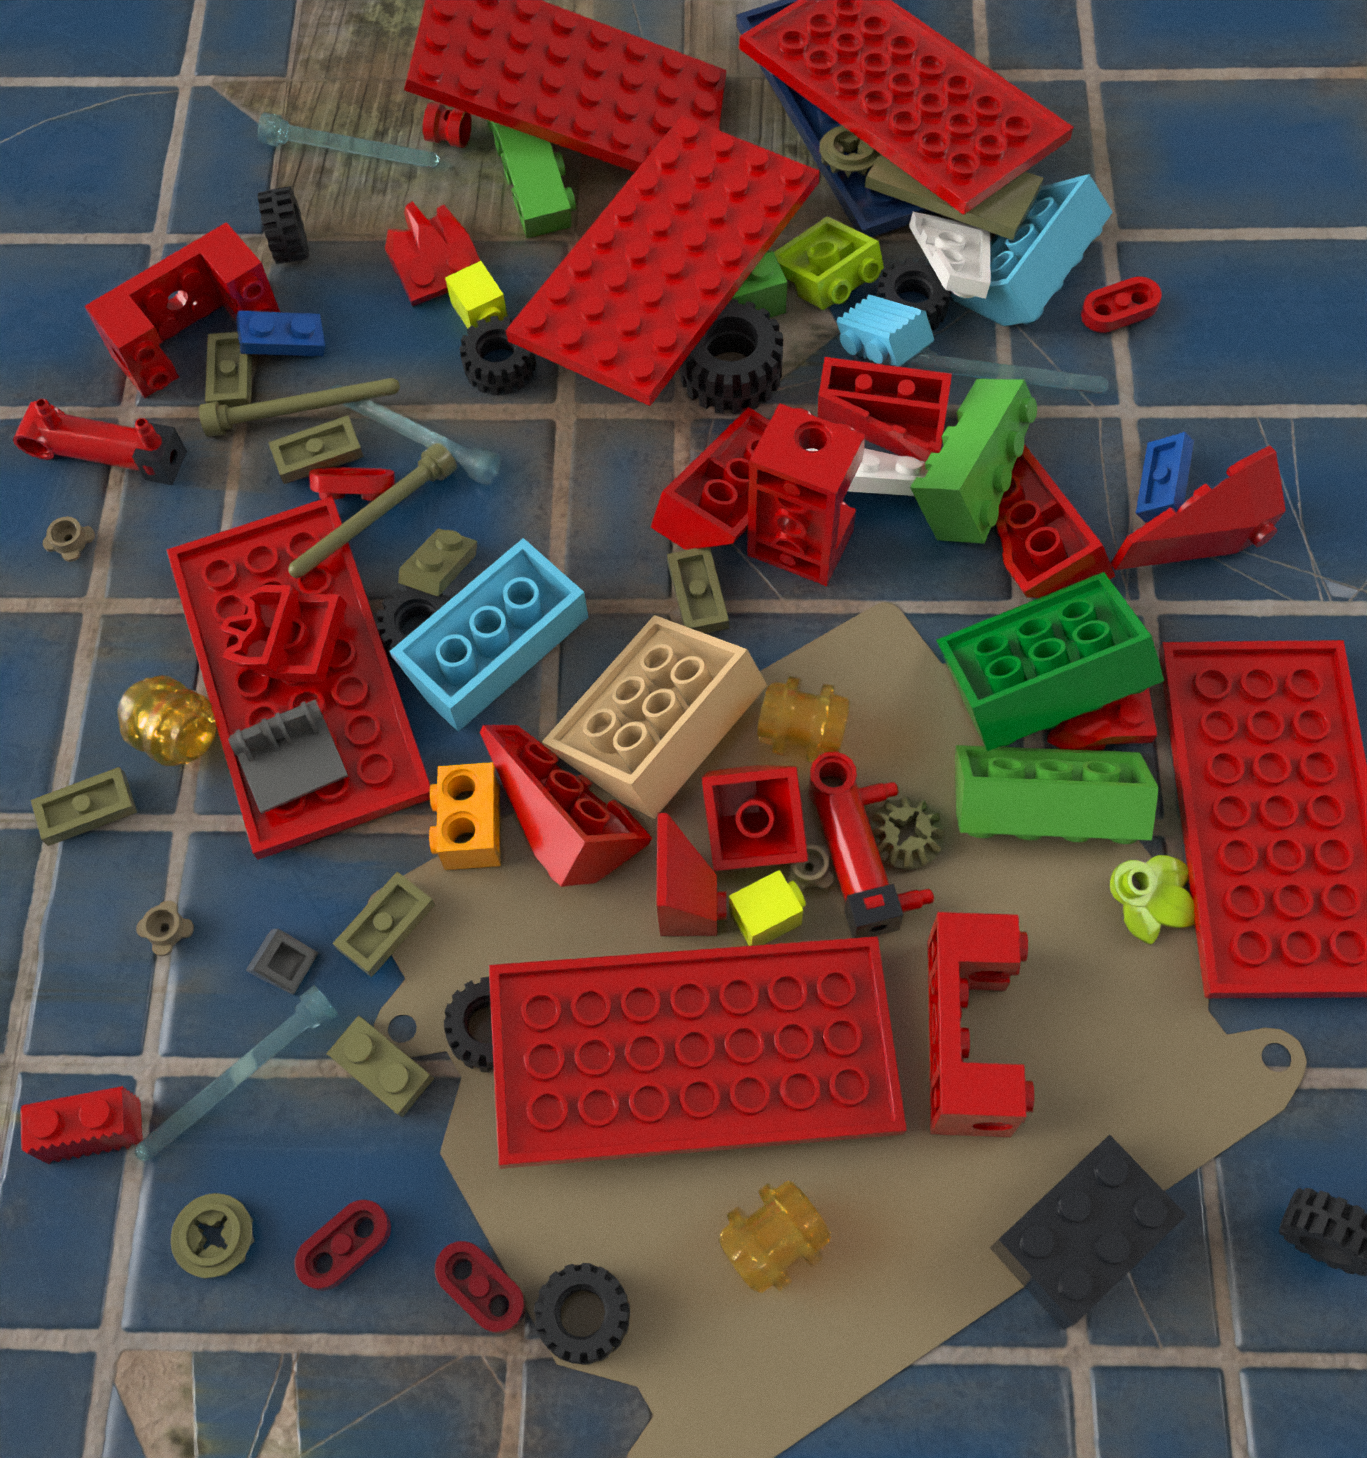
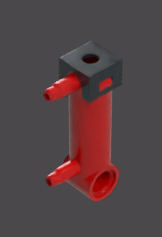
M44 398L30 402L13 438L14 444L21 451L35 458L49 460L53 459L54 455H60L140 471L147 481L172 486L187 453L174 427L149 423L145 418L136 420V428L67 415Z
M836 751L826 752L819 755L812 763L808 792L812 803L816 806L846 903L844 912L852 938L873 937L897 931L900 929L904 912L920 909L924 905L934 902V895L931 889L913 890L897 894L894 884L889 885L864 806L886 801L887 798L897 796L899 793L898 786L895 782L858 788L856 783V766L853 761L843 753ZM828 776H834L839 778L843 785L831 788L823 784L821 780Z

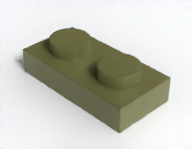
M238 332L208 334L205 402L218 401L220 405L227 404L229 408L251 404L252 354H241Z
M348 415L268 442L283 484L307 477L313 469L336 467L364 457Z
M438 528L399 568L398 583L439 597L476 556L477 541L461 536L456 531Z
M710 547L693 548L667 554V563L683 626L702 633L729 629V618Z
M120 767L31 800L41 840L47 846L137 813L126 774Z
M396 872L333 942V945L372 977L430 912L435 903L431 897L399 872Z
M359 1015L326 1053L402 1118L435 1079Z

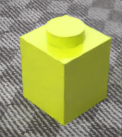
M482 261L445 277L451 304L467 328L471 325L477 328V321L483 318L486 322H490L491 316H498L499 321H503L505 316L508 317L504 294Z
M780 870L729 895V912L749 946L764 945L802 925V908L806 906L804 896L793 880L787 883Z

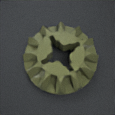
M844 126L831 129L823 136L820 142L819 152L821 153L822 164L830 165L832 174L844 171L847 177L852 172H857L864 176L867 169L872 168L880 155L879 152ZM858 148L857 154L851 153L848 156L844 155V151L850 153L852 150H856Z
M907 796L892 802L887 800L874 813L870 823L881 860L899 869H917L929 864L937 857L943 845L945 830L940 821V814L935 813L929 808L925 800L918 802L910 800ZM912 819H915L916 827L914 832L920 837L910 836L907 841H903L902 845L898 846L900 830L895 826L904 827Z
M213 1193L200 1196L182 1209L173 1224L171 1231L173 1256L179 1266L191 1275L204 1279L227 1276L229 1271L245 1262V1255L250 1245L255 1242L252 1235V1223L254 1220L243 1206V1203L229 1195ZM202 1223L205 1226L218 1228L224 1223L225 1227L221 1231V1236L225 1239L224 1243L228 1245L227 1248L210 1245L204 1250L203 1246L207 1241V1237L203 1234L204 1230L198 1225Z

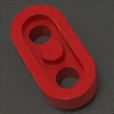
M1138 276L1092 291L1084 300L1081 319L1089 329L1096 332H1110L1153 316L1158 309L1162 297L1161 288L1152 279Z
M325 467L313 469L309 472L310 490L319 492L321 499L333 496L334 499H341L345 497V494H361V499L373 501L395 484L394 471L383 468Z

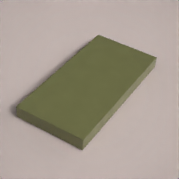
M881 154L866 176L865 187L1014 240L1041 190L1044 178L1024 172L964 215Z

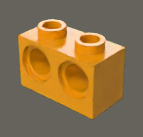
M494 763L438 766L437 784L430 785L431 808L433 812L437 811V826H431L429 830L431 853L438 854L445 870L501 866L500 780ZM464 791L474 792L468 799L455 800ZM474 833V836L468 842L455 843V840L461 834Z

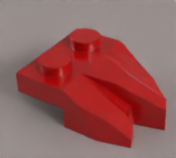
M411 201L405 206L404 211L408 229L400 230L394 228L388 229L385 251L396 275L399 276L412 306L448 293L445 277L480 261L466 229L444 204L436 209V216L428 220L414 202Z
M262 585L243 595L242 602L248 607L247 614L227 617L218 629L238 639L237 644L226 648L221 658L282 681L325 682L347 602L339 594H300L292 585Z
M1149 687L1141 693L1128 695L1108 703L1096 711L1086 712L1059 723L1048 734L1047 742L1060 749L1103 751L1107 744L1152 743L1157 737V730Z

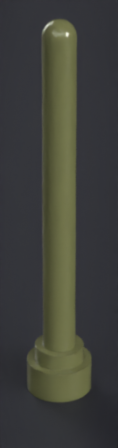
M387 378L230 408L227 404L220 405L218 401L200 404V422L207 437L226 434V430L232 429L233 424L394 395L398 393L400 384L394 378Z
M434 443L422 452V459L418 461L416 469L291 562L288 567L289 574L294 578L303 577L428 480L434 482L437 479L444 480L457 469L456 461L449 450L440 443Z

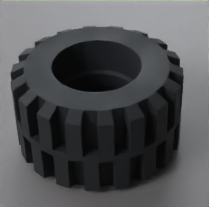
M731 299L680 366L681 382L683 388H687L688 396L692 400L699 398V406L705 409L713 406L715 407V412L724 414L725 410H732L733 414L742 413V408L746 407L754 410L758 408V401L766 403L771 399L772 391H777L780 385V378L782 377L783 334L779 332L777 320L770 319V312L764 308L756 310L755 303L747 301L744 305L738 304V299ZM727 352H735L747 356L738 361H724L716 358L717 355Z

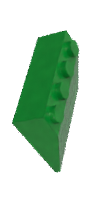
M1104 572L936 640L987 752L998 747L1008 746L1020 738L1043 729L1053 728L1063 721L1086 712L1096 711L1108 703L1131 694L1141 693L1148 687L1164 682L1151 634Z

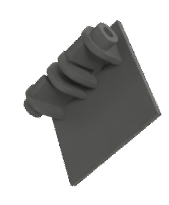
M316 699L308 703L304 701L301 703V706L282 714L278 712L275 714V717L268 720L267 718L261 719L262 722L242 731L240 729L235 730V733L230 735L228 739L234 754L239 758L261 814L349 777Z

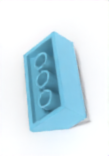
M1090 174L1042 186L1014 240L996 234L990 242V287L986 299L976 296L973 298H962L952 292L950 296L953 300L1002 326L1021 323L1026 325L1037 320L1042 315L1046 303L1053 294L1061 289L1065 277L1082 260L1084 251L1092 240L1101 234L1102 226L1113 213Z
M522 538L390 650V654L425 700L459 732L589 618L585 593L529 542Z

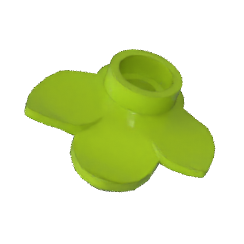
M1167 855L1154 856L1145 863L1139 860H1127L1119 864L1112 873L1110 890L1113 897L1123 904L1124 922L1127 928L1135 937L1149 945L1153 944L1157 939L1161 925L1173 928H1186L1195 925L1193 899L1189 892L1182 888L1189 880L1188 867L1181 860ZM1132 876L1138 880L1140 890L1133 886Z

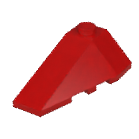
M748 407L662 491L650 528L685 550L733 544L748 528L749 460L770 420Z
M482 726L480 730L481 737L532 851L546 868L551 879L561 887L595 884L649 845L652 837L625 807L614 799L609 801L608 804L602 801L589 790L593 784L582 774L576 777L556 765L558 756L520 726Z

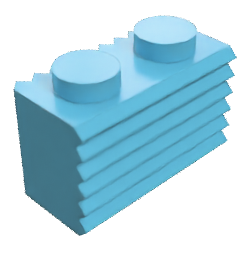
M868 294L867 300L862 299L861 304L856 303L855 309L850 307L849 313L844 312L843 317L838 316L837 325L841 334L840 342L846 352L850 355L858 354L859 357L863 356L865 359L868 358L877 364L884 363L885 365L901 367L935 340L926 311Z

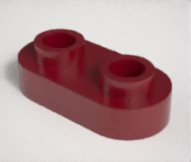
M357 1200L347 1205L308 1238L298 1249L294 1267L299 1280L306 1286L318 1291L331 1290L340 1285L388 1241L391 1232V1222L386 1211L370 1200ZM365 1220H371L374 1224L373 1232L366 1238H360L357 1232L359 1225ZM324 1255H331L333 1259L331 1269L326 1273H319L317 1270L318 1260Z
M457 1241L449 1244L440 1252L435 1263V1277L438 1284L482 1328L491 1333L504 1334L512 1331L521 1323L526 1311V1300L522 1290L480 1248L467 1241ZM463 1261L470 1262L472 1264L471 1275L465 1280H458L455 1276L456 1266ZM498 1297H506L509 1301V1309L503 1316H494L491 1311V1305Z

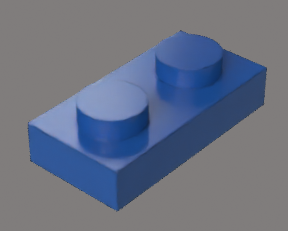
M260 311L237 312L236 324L241 354L323 356L325 341L320 314Z
M1186 432L1147 443L1135 513L1144 522L1151 521L1169 508H1173L1177 512L1185 502L1194 440Z

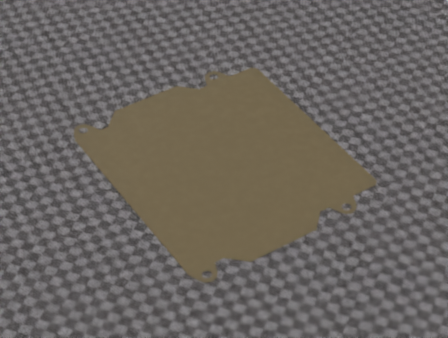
M881 602L761 670L760 673L767 684L765 689L660 813L669 814L713 870L702 776L709 770L753 765L797 766L806 843L813 845L823 844L828 847L816 806L809 797L808 784L813 761L821 754L836 751L848 756L856 766V783L858 788L877 783L895 782L899 793L895 797L887 798V800L892 802L900 800L904 796L918 802L925 800L929 808L935 813L940 814V821L945 830L942 848L932 862L917 869L907 870L893 867L882 860L889 885L894 884L897 894L913 890L931 889L934 895V902L932 904L924 905L920 909L904 912L899 930L877 935L907 1129L903 1135L499 1169L494 1068H490L489 1072H481L478 1067L471 1069L465 1066L464 1062L461 1059L458 1060L453 1054L445 1035V1009L447 1003H452V995L458 989L462 992L465 989V983L472 980L474 984L480 983L481 977H489V965L749 946L729 912V895L778 870L781 871L787 881L791 875L790 865L778 864L714 871L717 875V891H726L727 920H717V936H660L656 907L657 817L654 819L623 804L592 782L593 784L589 790L606 804L613 799L631 813L652 837L648 846L595 884L561 887L552 880L546 868L535 857L515 812L500 820L501 866L445 870L439 856L403 875L431 897L435 906L392 954L405 980L380 1009L374 1023V1028L410 1058L447 1051L460 1074L461 1081L440 1154L506 1274L522 1290L526 1300V1310L532 1321H536L534 1307L535 1302L538 1300V1292L541 1286L549 1281L550 1275L555 1271L559 1272L565 1269L564 1266L591 1263L597 1267L601 1266L616 1277L622 1285L630 1306V1318L627 1335L625 1334L622 1344L617 1350H614L608 1355L609 1357L602 1361L599 1360L586 1365L573 1364L560 1359L551 1351L550 1353L557 1365L638 1387L654 1416L630 1449L626 1458L776 1457L1024 1287L1023 1284L996 1256L990 1247L1109 1134L1166 1191L1283 1111L1304 1077L1307 1064L1305 1053L1300 1042L1291 1034L1274 1028H1260L1226 1034L1208 1011L1209 998L1204 997L1195 925L1186 928H1173L1161 925L1157 939L1150 945L1141 941L1129 931L1124 922L1123 904L1119 903L1111 893L1110 879L1114 869L1119 864L1127 860H1139L1145 863L1152 858L1139 840L1132 844H1120L1106 838H1089L1085 842H1072L1057 836H1042L1037 840H1024L1015 835L995 834L990 838H976L968 833H960L956 817L955 747L956 745L984 746L974 727L947 664H942L902 611L896 605L889 602ZM828 776L821 780L823 784L831 788L843 785V782L834 776ZM886 801L864 806L869 823H871L874 813ZM912 819L904 827L895 826L900 830L898 846H901L903 841H907L910 836L920 837L914 832L916 827L915 819ZM471 836L470 838L464 840V841L461 842V843L468 842L473 836ZM832 858L829 859V871L834 875L832 886L828 889H820L818 886L805 887L801 891L806 902V906L802 908V925L766 944L852 938L844 912L846 903ZM807 864L805 869L812 871L814 867L811 864ZM1132 876L1133 886L1140 890L1138 880ZM381 889L377 890L375 893L371 895V897L368 900V903ZM937 912L1019 915V931H1025L1028 935V957L1026 962H1021L1019 975L1010 977V984L1006 991L969 990L967 1009L962 1008V1019L960 1021L961 1027L969 1028L970 1032L969 1058L963 1059V1062L1024 1064L1025 1081H1033L1034 1110L1032 1113L1026 1112L1025 1123H1022L1011 1137L930 1134L927 941ZM489 1006L476 1011L469 1020V1033L475 1040L481 1043H492L491 1007ZM399 1015L412 1017L417 1026L414 1037L404 1043L392 1040L388 1033L390 1022ZM1278 1043L1289 1051L1291 1063L1286 1070L1275 1072L1265 1066L1262 1060V1051L1266 1045ZM590 1291L573 1293L565 1300L561 1308L560 1317L562 1325L573 1336L586 1337L592 1335L603 1323L605 1309L602 1300L596 1294Z

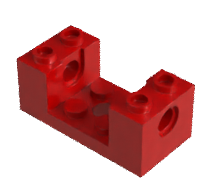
M227 222L84 306L111 357L144 398L158 390L164 389L169 383L179 378L173 363L159 346L164 340L175 336L179 331L208 316L222 305L235 321L238 311L280 312L262 262ZM178 291L173 298H168L173 292Z
M779 403L749 460V557L824 586L828 585L854 531L856 509L848 506L843 502V499L863 460L865 434L857 432L846 424H835L813 416V414L805 409L791 408ZM806 449H817L818 451H808Z
M937 912L927 941L930 1134L1011 1137L1018 1127L1025 1123L1026 1112L1032 1113L1034 1110L1033 1081H1025L1024 1064L963 1062V1059L969 1058L970 1032L969 1028L961 1027L960 1021L962 1019V1008L967 1009L969 990L1006 991L1010 984V977L1018 976L1021 962L1027 961L1028 935L1025 931H1019V915Z

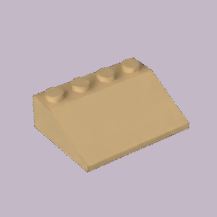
M654 615L545 737L542 744L623 804L655 819L658 813L662 811L765 689L767 684L747 649Z

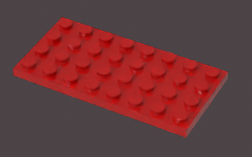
M425 0L404 91L636 172L681 116L719 130L727 70L542 0Z
M797 0L739 36V49L962 215L972 210L1064 145L1072 136L1074 129L1072 125L892 0Z
M681 116L506 329L508 342L651 406L818 185L819 170Z
M333 496L167 549L252 852L257 860L430 800V782L349 542L301 578L292 577L288 571L291 562L342 525ZM262 585H292L300 594H339L347 602L325 682L282 681L221 658L226 648L237 644L238 639L218 629L227 617L247 614L248 607L242 602L243 595ZM316 699L349 777L261 814L239 758L234 754L228 739L230 735L235 733V730L240 729L242 731L262 722L261 719L267 718L268 720L275 717V714L278 712L282 714L301 706V703L304 701L308 703Z
M1344 640L1162 642L1158 652L1164 678L1163 690L1190 892L1194 902V922L1204 997H1367V763Z
M878 936L489 965L499 1169L903 1135L907 1131Z

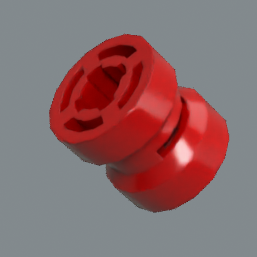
M430 102L425 109L423 117V137L425 141L440 143L444 140L454 147L465 148L467 146L472 128L471 114L455 108L450 110L444 104Z

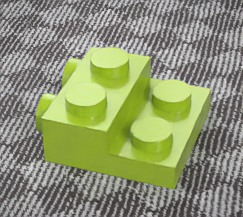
M828 216L774 252L785 278L795 283L798 297L822 310L835 303H844L853 289L866 282H874L879 277L881 270L884 269L878 240Z

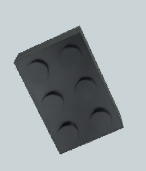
M1109 1134L1006 1231L990 1249L1059 1326L1065 1330L1075 1325L1187 1215Z

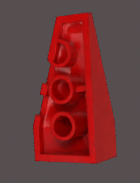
M1024 444L1023 453L1020 457H1017L1011 472L1010 488L1008 491H1004L998 507L999 515L996 522L1003 548V561L1009 574L1026 598L1043 597L1102 572L1109 579L1114 578L1115 573L1103 544Z
M1269 445L1239 460L1227 469L1226 474L1229 477L1215 488L1211 489L1205 483L1194 491L1193 496L1177 512L1173 508H1169L1134 531L1124 540L1111 561V566L1115 570L1200 559L1235 554L1253 544L1257 548L1266 544L1277 533L1278 529L1275 525L1286 511L1276 451Z

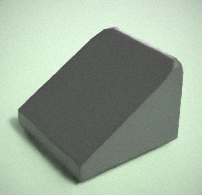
M279 928L273 929L266 936L246 971L294 995L317 957L318 952Z

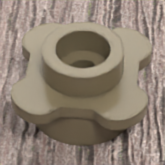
M61 517L49 525L46 533L47 536L43 539V547L48 552L56 551L61 554L65 561L73 562L79 559L80 552L84 549L85 545L94 540L95 532L90 526L82 527L73 517Z
M807 844L809 860L807 862L788 863L791 875L788 877L787 883L793 880L801 891L805 887L818 886L820 889H828L834 882V875L829 871V859L831 858L829 848L823 844ZM807 864L813 865L814 869L812 871H807L805 869V866Z
M164 901L159 906L151 908L144 915L143 919L138 922L136 931L140 937L147 938L152 943V951L156 955L167 956L172 952L173 946L182 938H189L193 934L194 924L190 919L182 918L178 913V905L175 902ZM169 925L168 931H161L162 926Z

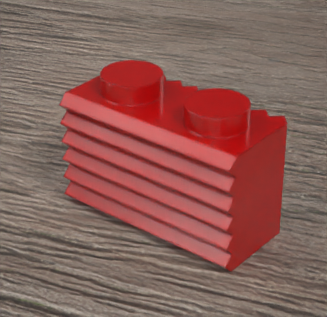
M123 1086L22 1105L20 1109L21 1149L47 1164H50L52 1160L60 1162L62 1158L70 1160L72 1156L79 1159L82 1154L89 1157L92 1152L99 1155L102 1150L109 1153L112 1148L119 1151L122 1146L129 1149L132 1144L139 1147L143 1142L140 1099L133 1095V1093H130V1090L124 1089Z

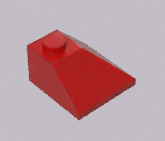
M753 765L709 770L702 776L713 871L807 862L809 860L797 766Z
M658 813L656 907L660 936H717V920H727L726 891H717V875L669 814Z

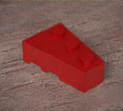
M825 357L818 394L817 417L835 424H846L857 432L865 434V440L899 456H909L926 462L931 453H940L952 374Z

